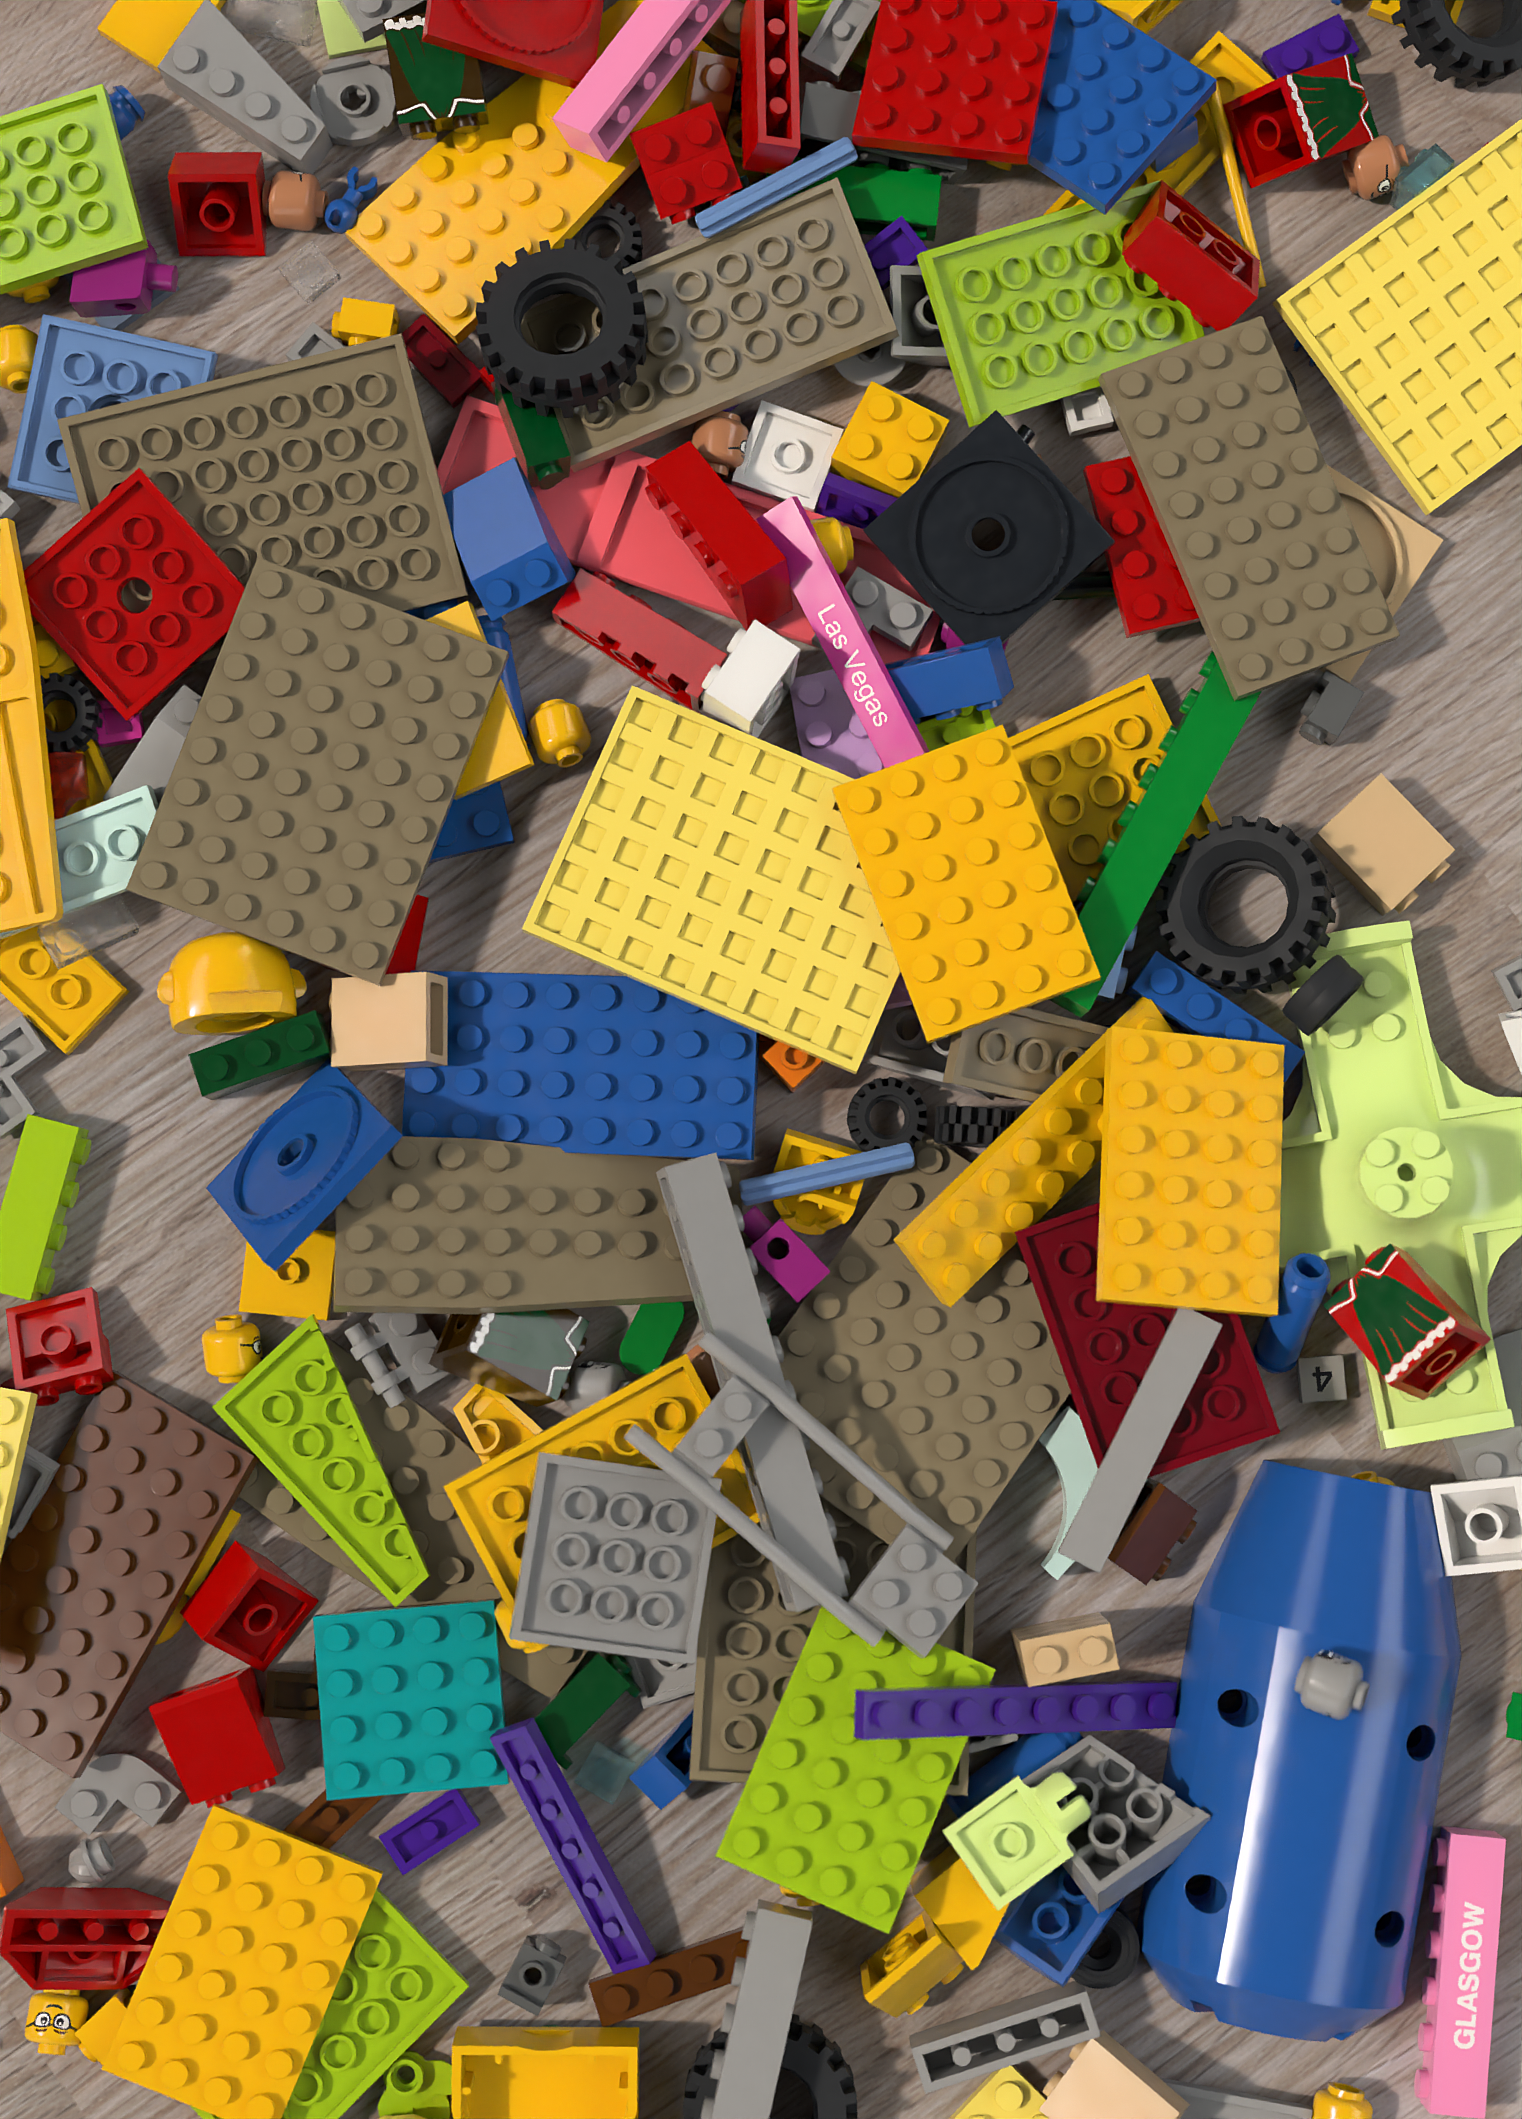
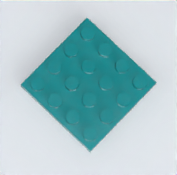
M495 1599L313 1616L327 1800L509 1784L510 1776L490 1740V1737L497 1729L506 1727L498 1626L494 1614L496 1609Z

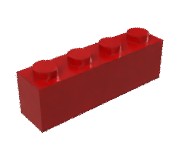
M747 0L740 12L743 169L774 174L790 166L801 149L797 0Z

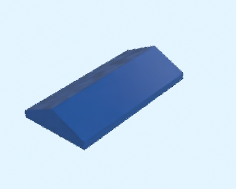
M1061 1864L1010 1902L993 1939L1028 1967L1064 1987L1124 1897L1098 1914Z

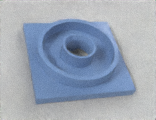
M43 314L8 488L79 504L57 419L105 408L110 404L125 403L212 381L218 359L217 353Z

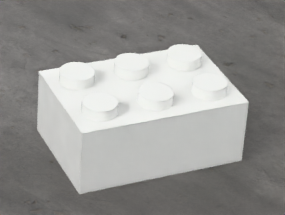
M754 620L747 631L740 628L727 647L726 651L730 654L724 665L720 667L715 664L704 679L701 687L705 690L700 698L703 704L699 712L706 717L758 738L790 692V687L795 678L800 648L757 620Z

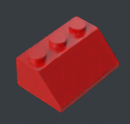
M1161 180L1124 236L1122 248L1124 260L1134 272L1140 275L1145 273L1157 282L1159 290L1169 300L1174 302L1179 300L1188 307L1193 318L1205 328L1212 327L1216 331L1226 329L1258 298L1260 260Z

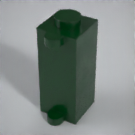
M495 384L497 406L517 460L531 487L540 485V488L543 490L550 489L564 478L570 477L571 455L553 407H550L547 417L537 415L535 403L528 401L522 409L514 404L512 392L508 390L502 395Z
M598 1651L534 1718L556 1762L565 1770L573 1764L572 1760L565 1753L625 1691L634 1698H637L643 1692L629 1674L633 1669L632 1666L621 1654H609Z

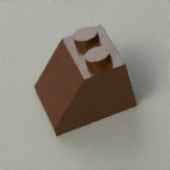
M1147 1478L1148 1481L1143 1485L1108 1556L1110 1561L1146 1586L1151 1578L1157 1582L1163 1576L1172 1560L1167 1555L1177 1541L1183 1544L1197 1525V1522L1193 1520L1197 1510L1160 1482L1151 1478Z

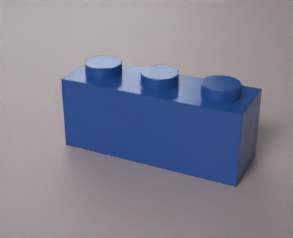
M1000 636L885 664L915 724L921 722V717L934 714L936 720L954 717L962 713L961 708L976 705L978 711L997 707L1003 703L1002 699L1014 688Z

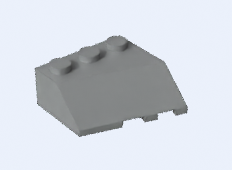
M1090 1734L1022 1780L1026 1786L1031 1788L1040 1784L1053 1773L1063 1772L1074 1782L1077 1788L1056 1803L1058 1807H1062L1077 1795H1083L1091 1810L1089 1818L1071 1831L1066 1838L1068 1847L1074 1855L1063 1862L1062 1865L1098 1914L1171 1865L1210 1820V1815L1198 1807L1194 1809L1176 1797L1173 1790L1162 1783L1157 1784L1136 1770L1133 1763Z

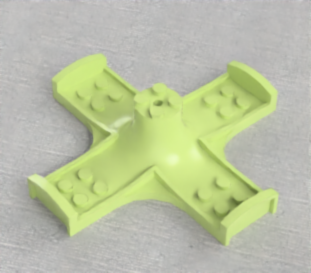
M1410 921L1371 925L1327 933L1330 937L1327 947L1319 945L1312 955L1317 962L1310 969L1303 965L1293 973L1297 980L1288 985L1290 997L1321 966L1337 954L1343 957L1352 968L1362 975L1364 981L1348 1001L1316 1032L1307 1036L1297 1028L1300 1047L1305 1053L1302 1056V1088L1291 1114L1282 1124L1279 1274H1283L1290 1258L1302 1253L1317 1255L1325 1261L1330 1270L1331 1280L1326 1291L1332 1296L1333 1289L1340 1282L1347 1278H1353L1366 1266L1365 1261L1371 1253L1391 1243L1406 1251L1490 1337L1491 1340L1425 1400L1391 1387L1362 1353L1381 1450L1515 1427L1512 1411L1507 1408L1488 1317V1284L1500 1256L1522 1235V1097H1495L1466 1085L1440 1060L1429 1033L1411 946L1413 935Z

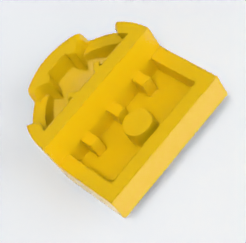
M787 1128L773 1173L862 1153V1151ZM864 1179L771 1201H773L775 1208L781 1215V1219L791 1229L809 1235H822L829 1229L835 1228L842 1223L845 1224L851 1218L855 1211Z

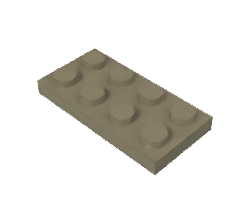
M1023 1008L953 1034L943 1082L1034 1103L1106 1032L1108 1027L1035 1009Z

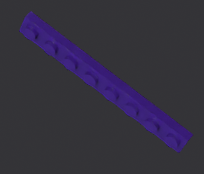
M1147 1680L1048 1683L1028 1687L1027 1684L856 1689L854 1737L862 1740L1175 1728L1177 1682Z

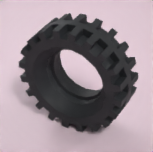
M1399 0L1400 10L1391 15L1393 25L1403 23L1407 36L1399 40L1403 48L1405 49L1413 44L1419 52V56L1414 63L1420 69L1428 64H1432L1436 67L1433 78L1440 82L1455 76V87L1465 88L1474 82H1477L1478 87H1483L1498 79L1501 80L1522 68V0H1502L1504 6L1502 23L1495 34L1486 38L1470 36L1455 25L1446 10L1444 0Z
M565 239L564 248L551 249L549 240L540 241V252L528 255L524 247L515 251L517 263L509 267L501 261L495 267L496 283L485 280L481 288L484 302H477L475 312L478 321L476 329L485 368L488 375L493 374L496 388L503 395L508 390L512 392L514 404L522 409L528 401L535 403L537 415L547 417L550 407L561 408L563 418H573V408L583 405L586 406L588 413L591 414L599 411L597 400L606 396L614 403L621 398L619 386L624 382L632 387L637 380V364L643 366L647 357L645 343H648V330L642 292L638 293L636 277L632 271L626 274L623 273L621 259L614 254L607 261L602 259L600 246L590 243L585 252L577 250L575 239ZM570 293L585 297L598 307L603 317V325L599 335L589 346L574 353L552 355L537 351L527 344L521 333V322L524 314L534 303L550 295Z
M1233 816L1231 825L1221 827L1217 821L1207 824L1208 834L1197 839L1192 833L1185 839L1190 847L1182 856L1174 853L1169 862L1173 866L1169 877L1162 876L1158 883V886L1164 891L1163 900L1155 901L1156 912L1162 916L1163 925L1158 926L1161 935L1169 942L1171 946L1170 951L1198 978H1202L1212 987L1219 990L1225 987L1232 989L1236 994L1246 995L1247 989L1255 988L1262 993L1271 992V984L1281 980L1289 985L1297 980L1293 974L1303 965L1310 969L1317 962L1312 955L1318 946L1326 948L1330 941L1326 930L1328 923H1335L1336 912L1331 907V898L1336 897L1334 887L1326 875L1328 873L1327 869L1304 840H1301L1285 825H1282L1281 828L1273 825L1268 818L1258 816L1257 822H1247L1243 816ZM1245 869L1265 870L1278 877L1285 886L1288 906L1286 918L1280 928L1263 943L1249 947L1233 946L1219 939L1211 928L1208 915L1210 900L1216 888L1235 872Z
M792 2014L780 2068L792 2072L805 2083L813 2099L812 2119H858L857 2095L850 2064L847 2065L842 2056L841 2048L836 2041L831 2043L823 2035L821 2027L815 2023L810 2027L800 2022L798 2015ZM721 2027L714 2032L713 2039L706 2047L701 2046L696 2054V2060L692 2069H689L683 2102L684 2119H700L705 2095L711 2097L715 2095L718 2079L710 2078L716 2049L725 2050L728 2033L720 2031Z

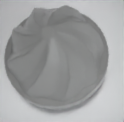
M102 1837L92 1841L86 1838L70 1853L68 1870L81 1883H100L106 1879V1874L115 1870V1861L108 1844Z

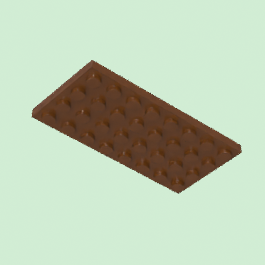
M113 1370L114 1380L102 1383L103 1389L93 1396L56 1461L60 1464V1467L46 1493L23 1530L18 1532L16 1537L12 1539L0 1563V1732L72 1778H80L259 1461V1458L250 1450L116 1370Z

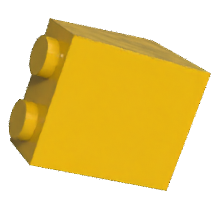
M950 1845L912 1876L910 1883L914 1898L973 1971L980 1965L1010 1902L999 1911L996 1910L958 1853Z

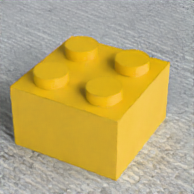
M871 381L831 456L830 472L899 498L928 472L947 435L950 420Z

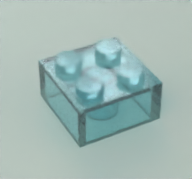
M1436 143L1428 150L1426 148L1423 149L1409 167L1404 166L1399 170L1398 176L1395 178L1390 205L1396 211L1453 170L1455 161Z

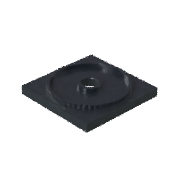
M997 410L863 530L868 538L964 645L999 636L1003 645L1115 544L1112 537ZM987 519L998 521L1005 530L1003 543L992 551L979 549L972 540V530L975 525Z

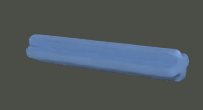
M843 137L705 209L695 216V221L704 238H710L854 163L858 159L856 149L848 137Z
M905 1142L742 1180L739 1182V1190L744 1205L749 1206L909 1169L915 1166V1157L911 1145Z

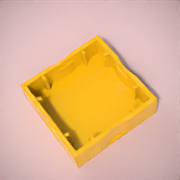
M457 2026L452 2043L454 2119H639V2027Z

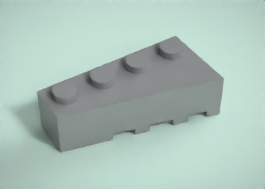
M204 0L157 67L167 88L295 172L314 174L333 147L325 124L210 0Z

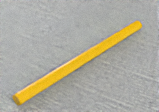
M1216 82V91L1210 96L1208 103L1243 247L1260 260L1220 91ZM1261 260L1258 289L1267 287Z

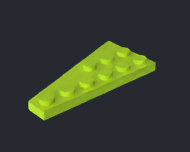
M312 1314L212 1408L396 1608L431 1574L315 1314Z

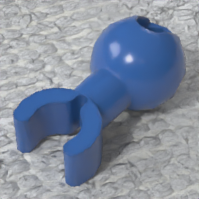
M352 167L348 172V190L342 198L332 200L326 206L324 212V221L333 232L344 234L353 228L358 219L356 209L360 202L373 198L378 191L376 177H372L367 185L360 186L356 190L355 183L359 180L358 168Z

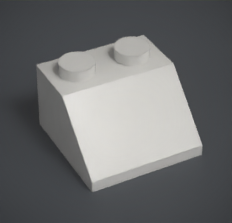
M1522 1475L1432 1484L1430 1486L1445 1576L1522 1569Z

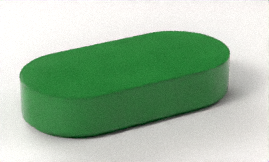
M682 1302L640 1305L619 1349L620 1360L628 1371L638 1375H645L661 1365L683 1322L685 1310Z

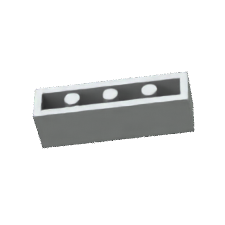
M1072 1981L1066 1983L1064 1987L1057 1986L908 2036L926 2094L1100 2037L1101 2034L1084 1985Z

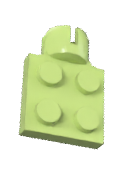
M1063 1772L1053 1773L1040 1784L1031 1788L1026 1786L1019 1776H1016L942 1830L998 1911L1074 1855L1068 1847L1066 1838L1071 1831L1089 1818L1091 1810L1083 1795H1077L1062 1807H1058L1056 1803L1077 1788L1074 1782Z

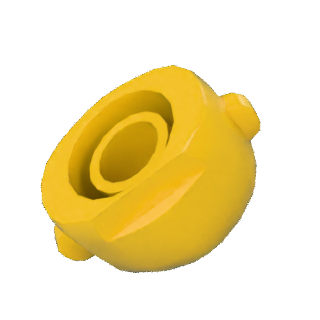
M222 932L194 939L182 947L172 960L169 971L161 976L158 982L157 995L162 1003L168 1005L171 1026L176 1032L191 1035H235L251 1033L296 1017L297 1000L304 995L307 986L305 978L300 971L290 968V964L280 948L238 932Z

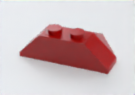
M40 1887L5 1905L0 1930V1955L32 1990H123L140 1979L172 1902L132 1888Z

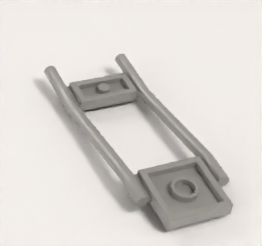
M708 1330L697 1345L729 1369L733 1375L699 1416L672 1453L636 1424L632 1426L624 1436V1439L700 1499L832 1615L872 1647L879 1642L884 1632L887 1631L918 1657H926L979 1584L942 1554L951 1544L954 1537L912 1504L782 1388ZM769 1403L907 1522L851 1596L848 1603L708 1483Z

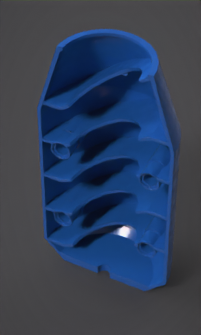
M1263 1460L1193 1602L1176 1700V1726L1171 1728L1162 1784L1173 1790L1176 1797L1194 1809L1198 1807L1210 1815V1820L1171 1865L1144 1883L1136 1928L1140 1941V1952L1170 1997L1181 2006L1193 2012H1214L1217 2020L1255 2032L1298 2040L1326 2042L1332 2037L1341 2041L1350 2038L1404 2002L1462 1657L1452 1576H1445L1431 1491L1382 1484ZM1327 1650L1357 1661L1363 1670L1362 1681L1369 1683V1691L1361 1711L1353 1708L1345 1719L1336 1720L1304 1707L1301 1702V1693L1295 1692V1683L1306 1656L1313 1658L1318 1651ZM1235 1689L1237 1692L1235 1703L1227 1709L1218 1708L1217 1701L1220 1695L1227 1690ZM1414 1729L1413 1736L1407 1741L1408 1735ZM1194 1875H1206L1205 1881L1200 1887L1196 1889L1185 1887L1187 1881Z

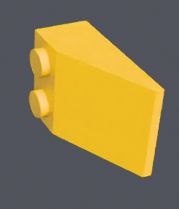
M923 1910L860 1965L864 1997L871 2005L896 2019L905 2011L911 2015L929 1999L927 1992L938 1982L941 1981L945 1985L960 1974L964 1968L962 1964L964 1960L925 1910Z

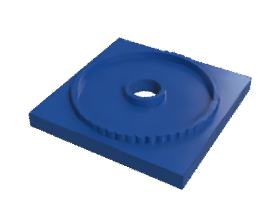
M327 1059L280 1109L275 1110L259 1126L246 1146L214 1178L206 1189L261 1260L276 1271L403 1135L341 1069L331 1067V1060Z

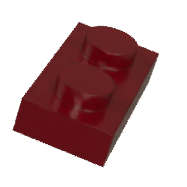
M424 313L402 333L410 365L453 409L482 383L480 370Z

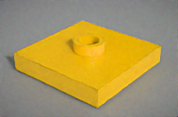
M314 1230L276 1271L261 1260L247 1241L239 1312L306 1319L310 1315L315 1314L317 1320L329 1321L334 1284L335 1232Z

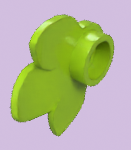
M406 2050L383 2073L384 2083L387 2088L378 2103L379 2116L415 2114L427 2119H450L451 2108L447 2095L452 2094V2065L444 2060L426 2061L419 2053ZM403 2066H410L415 2072V2077L411 2080H404L399 2075V2069Z

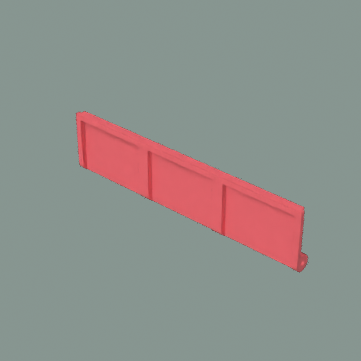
M468 395L466 396L437 469L443 495L516 457L497 405ZM627 450L575 473L570 468V477L564 478L550 489L543 490L540 488V485L532 487L572 565L592 572L598 571L607 577L739 621L686 543L676 535L663 510L660 509L658 511L650 502L645 491V487L649 485L645 466L657 459ZM724 482L756 522L758 517L782 503V501ZM804 509L809 520L826 517ZM839 521L842 526L847 525L849 527L854 548L853 560L848 561L846 569L838 574L844 587L856 568L860 567L931 608L863 531L864 529ZM791 588L793 610L766 625V627L778 635L816 647L812 644L815 632ZM933 610V616L911 651L906 650L874 630L869 635L884 664L930 652L941 618Z

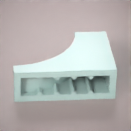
M1065 1404L1058 1410L1038 1439V1442L1049 1454L1055 1465L1063 1494V1514L1060 1529L1054 1545L1040 1564L1056 1580L1074 1563V1560L1058 1553V1549L1098 1470L1080 1417Z

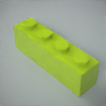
M27 1114L0 1209V1293L28 1301L42 1300L43 1294L47 1295L50 1292L55 1278V1269L51 1268L55 1251L62 1249L67 1235V1226L63 1225L67 1207L72 1208L79 1193V1183L75 1182L79 1165H85L91 1150V1140L87 1139L89 1130Z

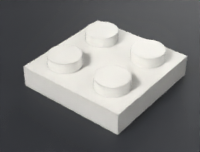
M762 400L747 438L744 462L736 467L732 478V485L782 502L791 496H797L804 509L815 512L823 483L830 471L831 456L843 435L844 429Z

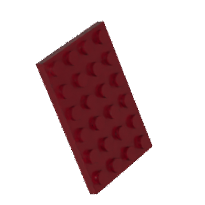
M1100 1202L1014 1232L1097 1468H1099L1177 1308L1096 1301ZM1194 1310L1222 1324V1327L1147 1478L1281 1433L1239 1314Z

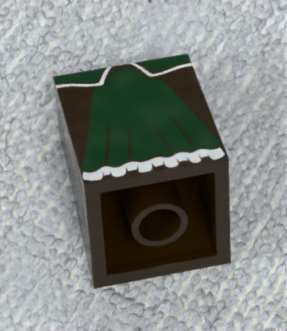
M426 13L382 19L398 122L403 137L411 136L413 140H427L436 137L439 131L453 129L455 133L467 134L478 131L480 125L489 124L480 59L423 42L422 36Z
M569 1309L486 1314H450L429 1364L468 1381L539 1407L559 1400L567 1391L570 1384L568 1373L573 1361L581 1355L585 1348L587 1339L584 1335L590 1321Z

